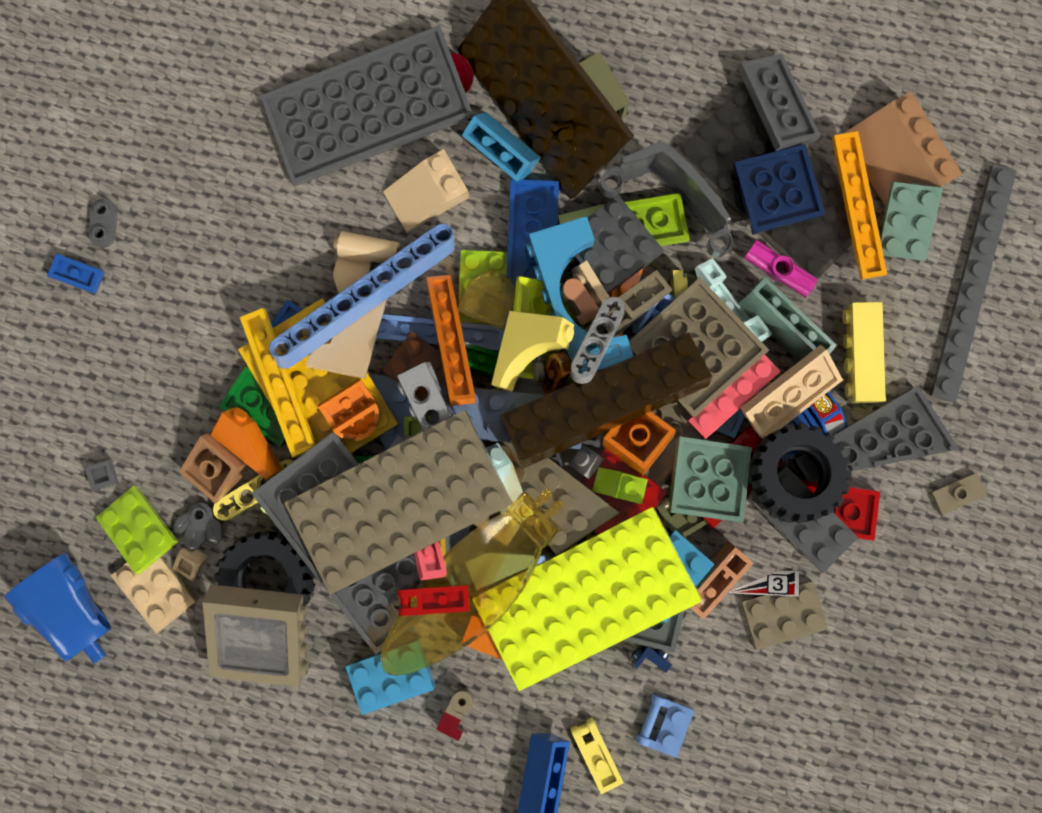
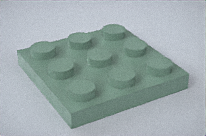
M681 436L677 437L668 512L744 522L752 447Z

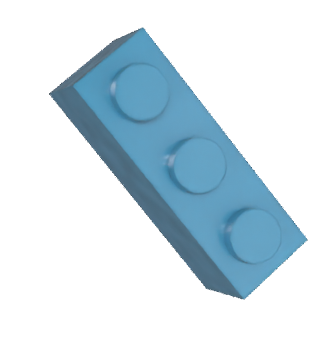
M487 112L473 116L462 134L466 140L517 182L528 177L541 158Z

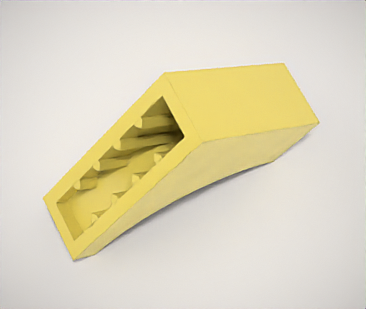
M509 311L491 385L504 391L513 392L519 375L533 359L548 351L569 348L570 341L574 336V324L563 317Z

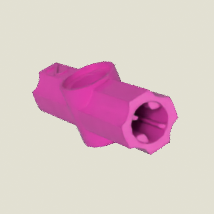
M755 240L744 257L745 260L767 273L772 280L781 282L804 298L809 295L817 284L818 279L795 265L790 257L781 256L758 240ZM776 264H782L785 267V274L777 272Z

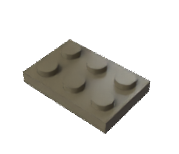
M813 581L799 584V596L760 595L741 601L756 650L828 629Z

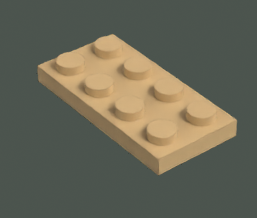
M820 345L740 409L757 435L763 439L784 427L843 381L827 349Z

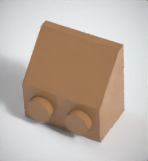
M211 431L200 436L179 473L216 504L243 478L249 466L210 436Z

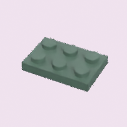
M891 181L879 233L884 256L926 261L943 191L942 187Z

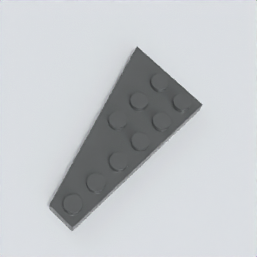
M919 386L912 388L833 435L835 437L833 442L835 444L841 443L844 447V450L841 451L843 457H849L850 464L846 465L847 471H857L959 449ZM803 453L792 460L805 481L819 478L817 466L808 455Z

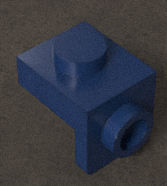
M639 645L631 655L633 659L631 664L636 669L640 667L646 658L665 673L672 666L668 660L670 655L661 649H654L648 646L641 647Z

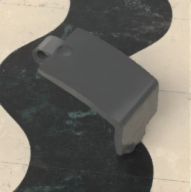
M657 142L621 158L619 166L607 170L602 175L599 190L603 196L613 198L621 191L623 182L654 172L677 194L681 193V198L712 235L706 245L707 252L711 256L716 258L722 257L732 247L733 239L727 227L731 218L723 204L703 177L668 144ZM614 180L617 183V187L613 189L608 188L605 185V181ZM714 240H722L725 244V249L716 248Z

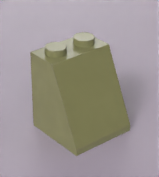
M600 52L584 56L579 61V64L621 119H624L630 102Z

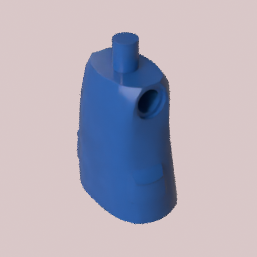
M67 553L56 557L4 595V598L13 607L12 610L21 620V623L32 625L66 662L82 651L86 653L93 664L107 655L96 640L112 629L111 625L95 604L85 585V578L78 567L72 563Z

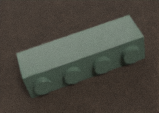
M766 277L756 284L738 303L752 318L758 315L772 332L771 336L798 362L820 345L827 349L829 355L837 346Z

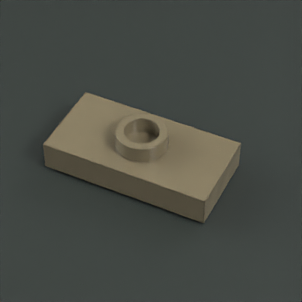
M972 473L930 492L940 515L987 496L977 473Z

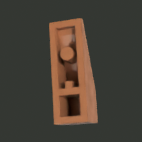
M729 541L710 560L714 563V566L696 586L702 602L690 608L703 620L754 564Z

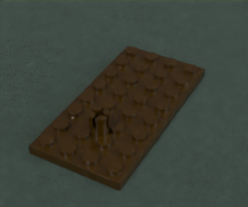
M492 0L457 48L459 53L469 61L475 74L533 151L541 157L540 160L554 179L559 181L560 187L569 199L575 198L634 137V134L531 0Z

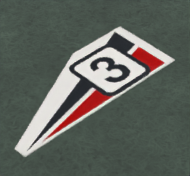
M780 570L733 589L729 593L799 596V571Z

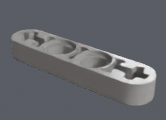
M609 297L602 303L572 362L571 377L575 382L585 384L593 379L623 319L625 305L621 299ZM613 307L617 308L613 312L611 319L608 318L609 310ZM604 325L610 329V332L600 334L596 328ZM590 345H595L600 349V352L592 355L586 351V348ZM587 361V371H584L583 374L578 373V370H581L584 362Z

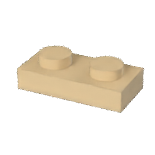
M585 261L573 268L571 272L574 279H578L583 283L600 309L604 300L609 298V295L589 263Z

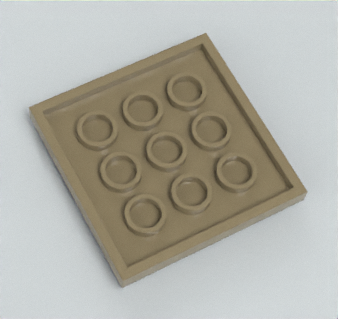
M701 277L629 340L632 353L636 356L683 334L690 333L712 375L708 387L677 400L693 418L769 351Z

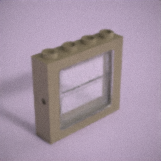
M210 585L202 602L209 677L299 687L302 676H307L309 666L308 661H305L308 643H304V640H306L308 626L304 625L307 606L303 605V595Z

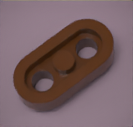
M564 352L551 354L544 368L545 378L541 381L542 388L546 394L563 388L570 375L572 361Z

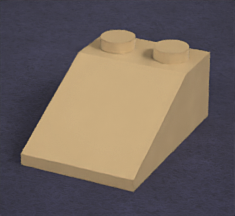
M444 149L420 162L383 191L406 233L469 198L468 189Z

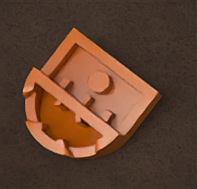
M361 378L318 404L319 410L332 426L333 432L340 438L344 437L359 441L370 436L377 428L380 415L377 402Z

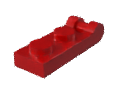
M469 585L397 590V598H400L398 616L470 611ZM410 597H417V607H411Z

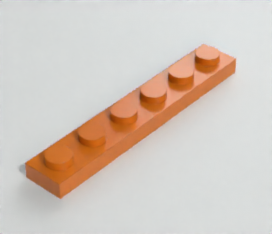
M451 275L427 277L426 284L449 406L474 404L476 397Z

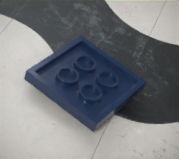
M806 144L734 162L733 168L752 235L815 219L826 214Z

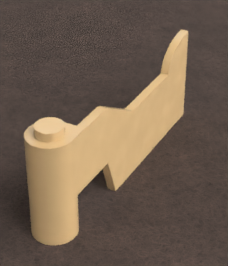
M341 231L340 235H336L334 249L337 250L338 258L333 271V279L338 294L368 274L372 262L382 264L400 251V242ZM387 299L334 336L330 344H323L314 350L307 360L306 367L366 379ZM343 308L341 311H346L349 308Z

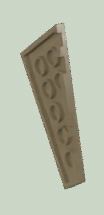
M481 440L485 448L498 443L512 461L531 513L530 517L556 556L620 514L551 459L546 458L523 469L511 443Z

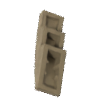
M657 270L618 297L624 302L625 310L623 319L614 337L628 328L672 291V288ZM613 307L609 310L608 318L611 319L613 312L617 308ZM593 322L583 329L588 332ZM604 325L596 328L600 334L610 332V329Z

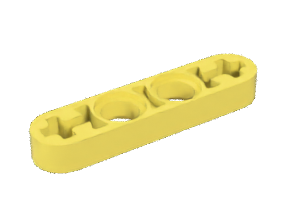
M284 460L279 464L282 469H285L284 466L286 464L289 466L294 460ZM258 475L214 504L213 513L216 518L224 521L230 520L256 505L258 501L254 496L250 503H244L241 500V493L246 489L253 493L262 486L264 478ZM234 496L235 502L241 507V509L238 510V507L234 506L228 510L229 515L221 514V504H232L234 500H232L231 497Z

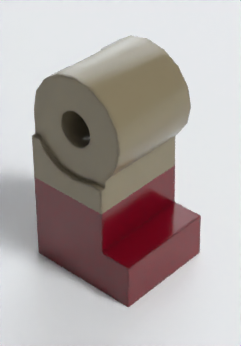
M462 688L454 692L436 728L437 731L459 741L464 730L459 724L464 713L468 712L473 705V695L468 689Z

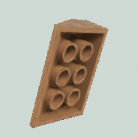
M912 91L892 101L845 132H859L868 181L884 207L886 206L891 181L943 187L962 175L961 170Z

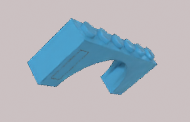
M587 216L529 234V242L526 243L529 257H534L537 266L533 267L537 281L542 280L544 289L541 290L545 305L550 304L552 310L549 316L563 317L574 324V336L570 341L569 348L560 349L561 352L565 351L572 362L588 332L578 326L567 314L560 296V280L568 263L581 251L592 247L595 239ZM627 335L613 337L596 373L633 357ZM590 345L586 348V351L594 355L599 353L600 349L595 345ZM587 361L584 362L582 369L578 370V373L583 374L584 371H587Z

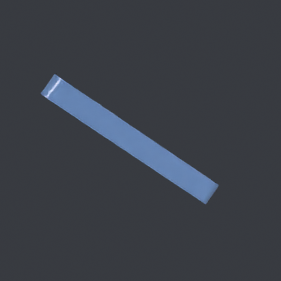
M439 224L276 337L269 345V351L276 365L284 369L294 366L450 255L455 248L452 228L446 224ZM343 308H349L346 311H341ZM304 336H309L305 340H300ZM282 351H288L283 355H279Z

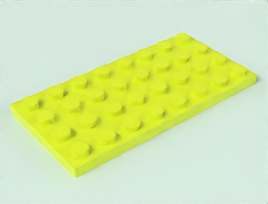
M651 507L475 597L473 601L517 689L521 691L702 602V598L654 507Z

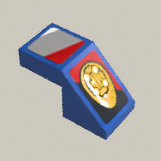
M827 392L807 408L816 418L824 434L829 432L835 435L848 427L842 409L830 392Z

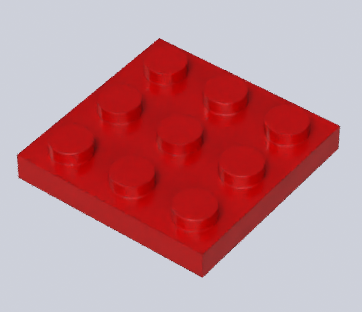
M606 448L600 455L604 460L599 467L648 479L642 504L593 492L620 513L594 531L596 534H600L651 507L655 509L667 493L645 475L641 476ZM598 468L590 479L584 476L580 481L591 491L593 490Z

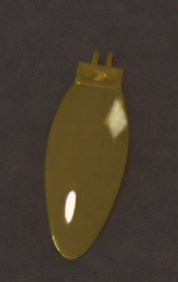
M549 488L545 489L535 500L527 492L521 493L505 513L479 526L443 556L447 571L444 577L422 580L417 588L469 585L470 611L398 616L384 641L381 651L382 667L387 674L396 676L410 674L446 659L481 637L511 608L527 585L540 558L542 548H545L561 530L551 518L559 512L564 504L557 500L551 504L546 512L541 508L553 494ZM410 597L411 607H417V597Z

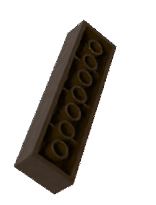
M688 332L595 373L593 379L588 383L580 384L574 382L500 416L504 429L524 469L605 433L614 427L623 425L650 411L652 412L709 386L712 375Z

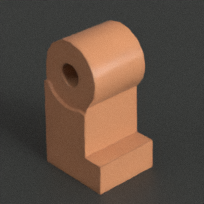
M571 278L560 285L561 300L567 303L575 316L572 320L581 327L596 317L599 308L580 280Z

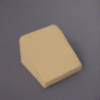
M185 546L179 551L172 569L189 580L194 581L208 556L199 550L190 551Z

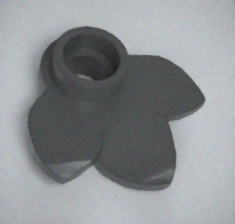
M199 502L193 504L188 513L180 515L175 520L173 532L184 534V543L190 551L197 550L206 539L213 543H220L222 539L221 523L213 517V510L207 503ZM198 510L203 512L202 519L196 517Z

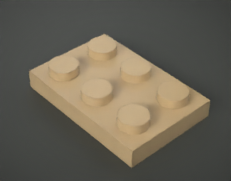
M162 556L140 575L135 574L128 563H125L111 575L156 634L197 602Z

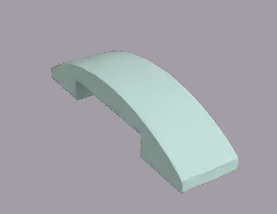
M713 258L695 268L697 278L701 277L761 342L772 335V332L758 315L750 318L738 304L737 300L722 283L727 276Z

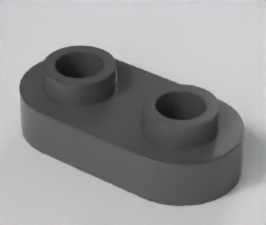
M107 199L95 201L90 213L89 239L100 248L111 246L116 238L118 211L115 204ZM105 207V213L100 214V209ZM104 231L103 237L98 238V233Z

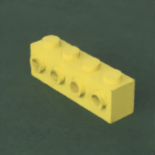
M882 302L851 303L845 307L842 314L843 324H846L843 346L847 349L844 371L848 374V383L845 384V396L848 398V403L886 401Z

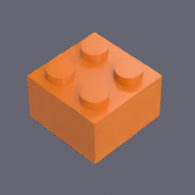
M650 411L641 417L610 429L603 438V447L641 476H644L672 441L676 430Z

